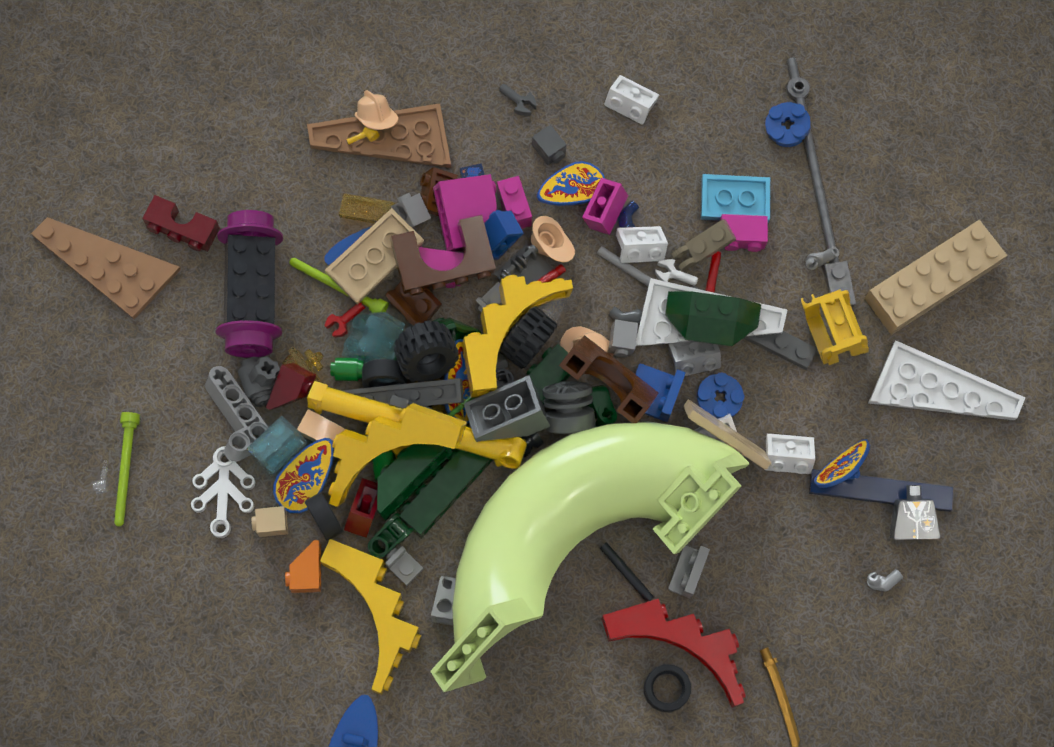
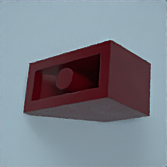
M295 363L281 365L266 408L269 410L281 408L308 397L316 374Z
M362 478L344 527L345 531L367 538L377 510L378 483Z

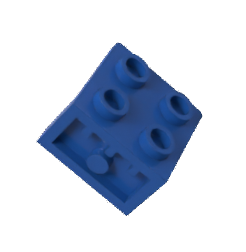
M639 364L635 375L659 393L645 412L646 415L668 422L686 372L677 369L674 376L644 364Z

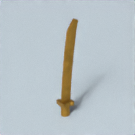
M767 647L760 650L764 661L762 666L763 668L766 667L773 685L791 747H798L800 738L782 680L775 664L778 661L772 657Z

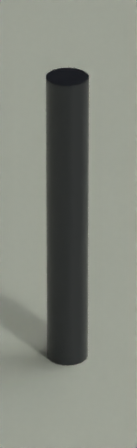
M606 542L600 547V550L646 602L651 601L654 598L652 593Z

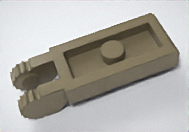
M722 219L685 243V246L675 250L672 256L674 259H677L688 252L691 253L693 257L683 261L678 266L680 271H684L735 241L736 237L727 221Z

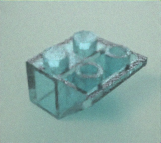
M386 312L359 313L352 321V327L344 343L342 356L358 358L359 360H364V363L375 359H393L395 356L393 350L394 342L399 338L400 333L403 332L405 324Z
M281 416L246 449L271 477L303 448L307 441L291 423Z

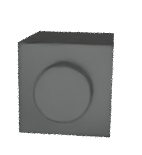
M551 124L532 136L533 148L547 165L552 162L558 163L565 157L567 144Z

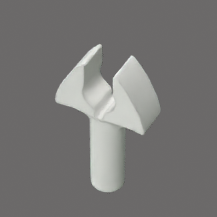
M667 259L658 262V266L665 267L668 270L666 273L655 270L654 273L659 280L668 282V280L674 278L693 286L697 284V277L676 270L674 267L675 260Z

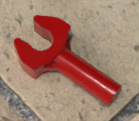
M360 302L342 316L331 314L326 320L325 327L330 328L335 323H339V328L332 333V336H345L348 333L347 323L365 309L364 305Z

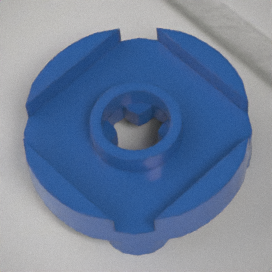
M786 102L773 106L769 110L765 126L768 137L776 142L777 145L793 147L799 145L806 135L808 136L811 122L810 116L803 105ZM787 120L794 122V125H791L790 129H786L785 126H782V124L785 123V121Z
M721 372L710 375L702 381L697 392V404L717 419L728 414L734 417L741 409L745 396L739 382L726 373ZM716 392H719V393H722V392H723V393L725 394L724 399H725L726 401L723 402V401L719 400V401L717 402V401L715 400V398H716V394H715V393H716Z

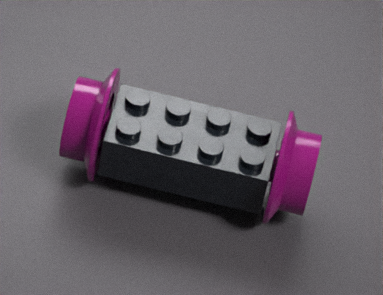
M240 210L228 215L227 227L221 229L217 236L218 240L225 244L224 324L216 328V335L225 339V352L231 356L242 358L264 357L273 352V340L282 336V329L274 325L275 246L283 241V234L274 228V217L271 214L258 210Z

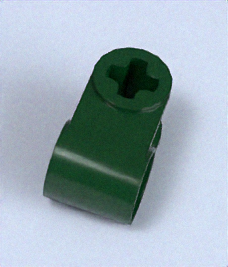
M604 385L592 387L593 392L590 395L593 396V402L586 406L593 408L595 419L598 418L593 428L613 424L617 420V412L610 399L608 389Z
M398 512L369 541L368 551L372 556L377 558L384 557L414 531L412 527L408 528L399 518L400 514ZM378 540L384 542L386 549L379 546Z

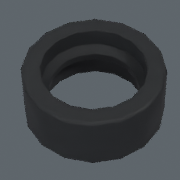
M375 359L368 361L362 367V385L364 388L407 384V379L404 377L396 360Z
M321 492L304 501L326 541L343 532L342 527Z
M663 664L655 667L647 675L644 682V695L652 708L660 712L671 713L679 710L688 702L691 695V682L682 668L672 664ZM671 674L680 681L682 692L676 701L664 703L655 697L653 684L660 675Z

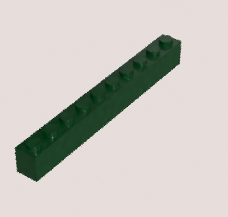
M559 344L553 349L549 347L541 357L543 360L538 365L533 364L526 373V375L531 377L543 405V401L546 398L543 396L542 389L551 384L565 382L571 376L559 366L568 354ZM455 449L448 457L449 462L444 467H438L432 474V481L428 485L424 483L417 490V497L412 502L407 501L399 511L401 512L400 519L408 528L412 527L414 529L413 532L422 539L494 459Z

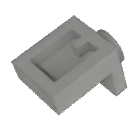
M403 546L399 549L394 548L386 557L388 560L385 563L386 567L406 586L424 570L406 552Z

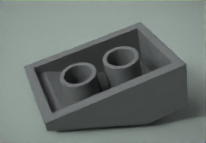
M529 375L464 403L476 442L529 436L550 427L539 392Z

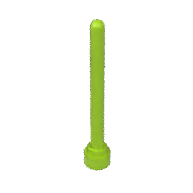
M297 258L290 259L289 264L292 267L348 296L325 273ZM366 296L361 301L363 305L369 307L371 314L379 319L384 316L389 307V302L381 298L371 299Z
M122 412L120 423L122 428H124L114 519V523L118 527L124 524L133 433L140 423V414L133 412Z

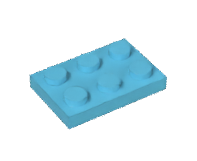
M703 174L701 183V219L720 220L722 214L768 216L769 223L770 177Z

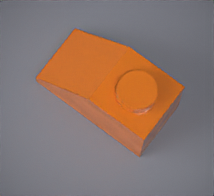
M314 540L290 564V572L285 573V585L289 587L292 593L321 592V543L319 540Z

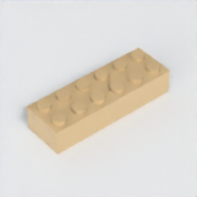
M978 220L872 288L864 299L892 335L1000 265L1007 257V254L983 223Z

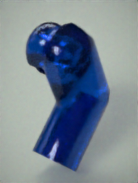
M630 201L620 212L618 217L620 228L635 227L632 223V215L639 209V206L634 201Z

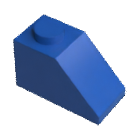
M494 211L484 223L494 260H498L523 234L512 211Z

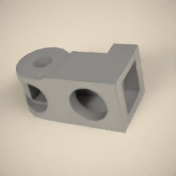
M440 577L431 613L432 622L453 626L452 605L456 578Z

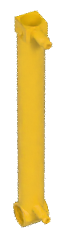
M314 381L307 397L308 408L314 409L315 413L319 415L324 410L366 423L381 416L402 424V422H399V418L403 408L330 388L327 384ZM465 427L461 444L456 449L494 459L497 467L504 466L516 469L521 465L527 444L519 437L476 442L472 429Z

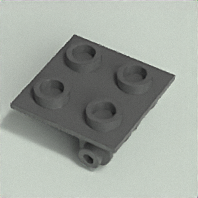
M526 244L494 275L500 281L509 275L524 276L526 285H528L530 282L537 281L553 268L537 254L538 249L534 245L529 247Z

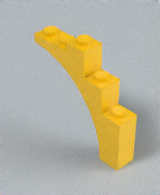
M509 275L501 279L499 292L502 305L499 306L497 303L489 304L483 307L481 312L484 334L481 335L479 332L468 334L463 339L462 348L471 398L480 397L497 389L496 364L498 352L510 329L532 307H539L553 300L570 297L573 290L572 280L558 278L551 282L533 281L526 285L524 276Z
M412 403L403 408L400 414L399 422H402V424L379 416L369 422L366 429V435L368 436L348 429L342 431L335 436L332 447L335 448L333 456L342 460L337 462L335 468L337 477L335 482H332L328 495L331 496L329 504L338 507L344 503L351 485L361 470L378 455L400 446L413 444H435L455 449L461 444L467 422Z
M329 539L320 560L321 564L340 574L350 582L365 599L373 614L378 631L379 659L372 691L382 695L384 690L389 691L394 677L390 675L393 668H398L401 663L403 654L400 651L404 650L410 653L412 648L417 649L422 635L418 634L420 631L419 627L394 618L395 614H400L404 601H401V593L377 584V581L382 582L387 568H384V560Z

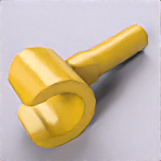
M365 127L363 132L346 140L348 144L367 137L370 142H373L379 138L380 134L377 130Z

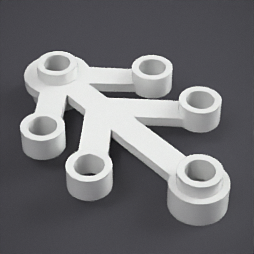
M225 446L215 451L213 463L201 474L195 475L192 480L193 485L197 489H204L208 484V479L219 471V479L200 497L194 498L191 502L192 509L197 513H201L206 509V504L218 494L217 518L210 525L211 532L217 538H225L231 531V526L227 521L228 493L239 504L242 512L250 513L254 509L253 501L250 498H246L229 480V470L240 479L241 486L246 490L254 488L255 479L252 475L246 474L236 461H221V458L225 455ZM198 478H204L202 485L196 484ZM247 478L252 479V484L249 486L244 485V480ZM197 501L203 502V506L200 509L195 508ZM244 502L251 503L249 509H243L242 505ZM219 525H225L226 529L224 532H217Z

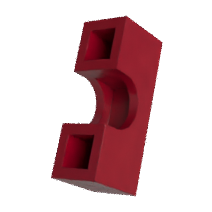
M154 195L142 218L147 226L146 228L155 234L164 233L170 240L176 243H180V241L188 243V246L195 251H201L202 249L208 252L220 230L217 220L196 212L190 222L178 224L175 222L176 216L179 213L176 204Z

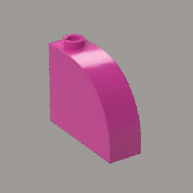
M491 174L439 181L433 187L446 251L458 252L464 250L457 225L459 220L482 215L485 223L489 219V215L496 211V184L492 181Z

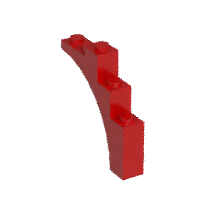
M659 599L602 616L601 619L608 642L625 638H647L666 642L683 649L698 659L714 675L723 688L731 708L744 703L743 698H746L744 688L741 683H737L735 677L738 674L734 660L729 659V656L737 653L736 648H739L735 633L731 634L730 629L702 637L701 633L704 632L700 619L695 618L694 614L666 622L665 618H668L665 604H660Z

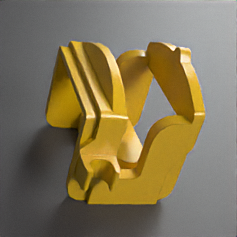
M839 289L817 298L811 294L812 300L808 304L801 298L805 318L823 365L827 363L832 365L839 362L838 354L849 351L851 356L869 352L867 337L862 335L850 305L848 290L841 291ZM820 307L822 308L827 324L836 345L834 346L831 343L826 327L820 314Z

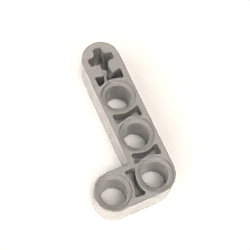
M213 367L207 377L205 388L235 431L228 439L224 454L229 460L237 462L260 451L268 439L270 430L231 373L225 367ZM240 416H244V417H246L248 420H244V419H242ZM253 434L258 435L261 439L255 438ZM233 445H238L241 449H237Z

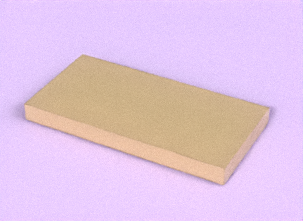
M391 208L327 267L325 273L358 305L397 268L390 242L391 236L414 231L418 248L424 243V239Z
M689 399L686 401L684 409L689 419L763 469H768L771 461L763 449Z

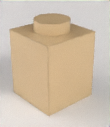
M284 506L255 509V516H252L251 519L252 529L257 532L259 537L288 534L287 511Z

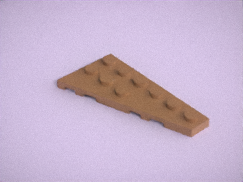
M440 104L395 110L394 112L398 116V123L389 129L377 130L380 136L373 142H370L365 137L348 144L346 139L360 134L366 127L356 117L307 124L311 149L451 168Z
M48 217L31 233L35 239L133 319L147 307L181 270L177 265Z

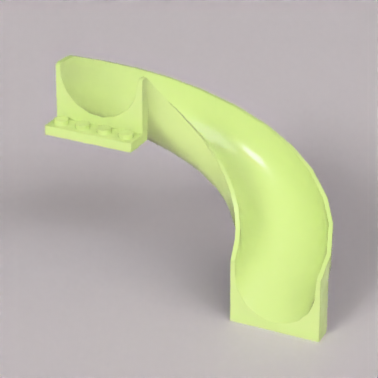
M649 421L608 424L577 432L538 451L509 475L487 501L467 537L456 572L452 605L455 644L430 671L443 692L484 680L486 674L480 657L509 632L543 616L545 598L551 580L561 562L580 541L611 523L630 518H649L662 522L656 525L653 530L672 553L677 554L741 488L739 482L731 474L746 468L749 462L728 444L695 430Z

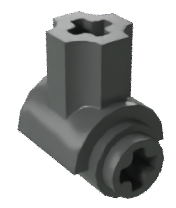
M268 356L245 359L241 362L242 366L237 371L245 395L251 399V402L256 407L266 406L275 385L274 379L280 371L277 361H272Z

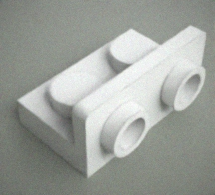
M620 75L609 89L604 105L640 124H644L649 111L657 102L659 94Z
M660 226L617 228L616 237L622 249L620 255L621 263L664 260L668 242Z
M767 434L766 454L771 461L767 470L811 474L815 462L814 437Z

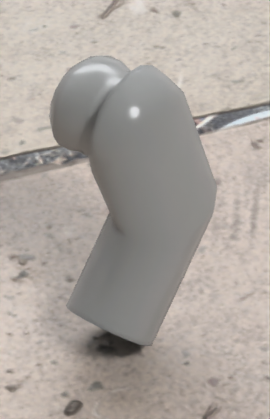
M832 246L824 252L809 254L805 259V265L808 269L814 270L838 257L839 251L835 246Z
M897 569L893 570L886 577L872 572L867 577V584L874 590L886 592L902 580L903 576Z

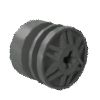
M566 381L551 384L542 389L543 396L546 398L543 401L544 406L552 408L546 412L550 427L546 428L547 431L552 433H577L589 430L595 426L594 409L586 406L593 402V396L590 395L593 392L590 383Z

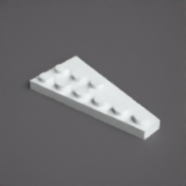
M651 278L636 338V346L691 342L685 340L665 316L668 291L722 294ZM761 304L758 328L747 336L782 333L787 309Z
M895 340L868 403L1016 420L1025 397Z

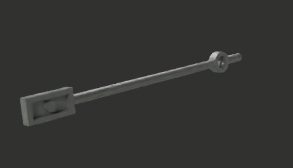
M789 58L787 63L791 80L787 85L786 93L790 99L796 101V104L803 105L807 111L805 98L810 89L809 84L805 79L800 78L796 58ZM799 85L802 89L799 90L795 86ZM810 129V133L804 138L825 242L827 249L832 246L836 247ZM836 257L829 264L823 266L828 292L831 293L839 289L841 291L848 290L850 305L854 307L856 301L847 261L839 262V258Z

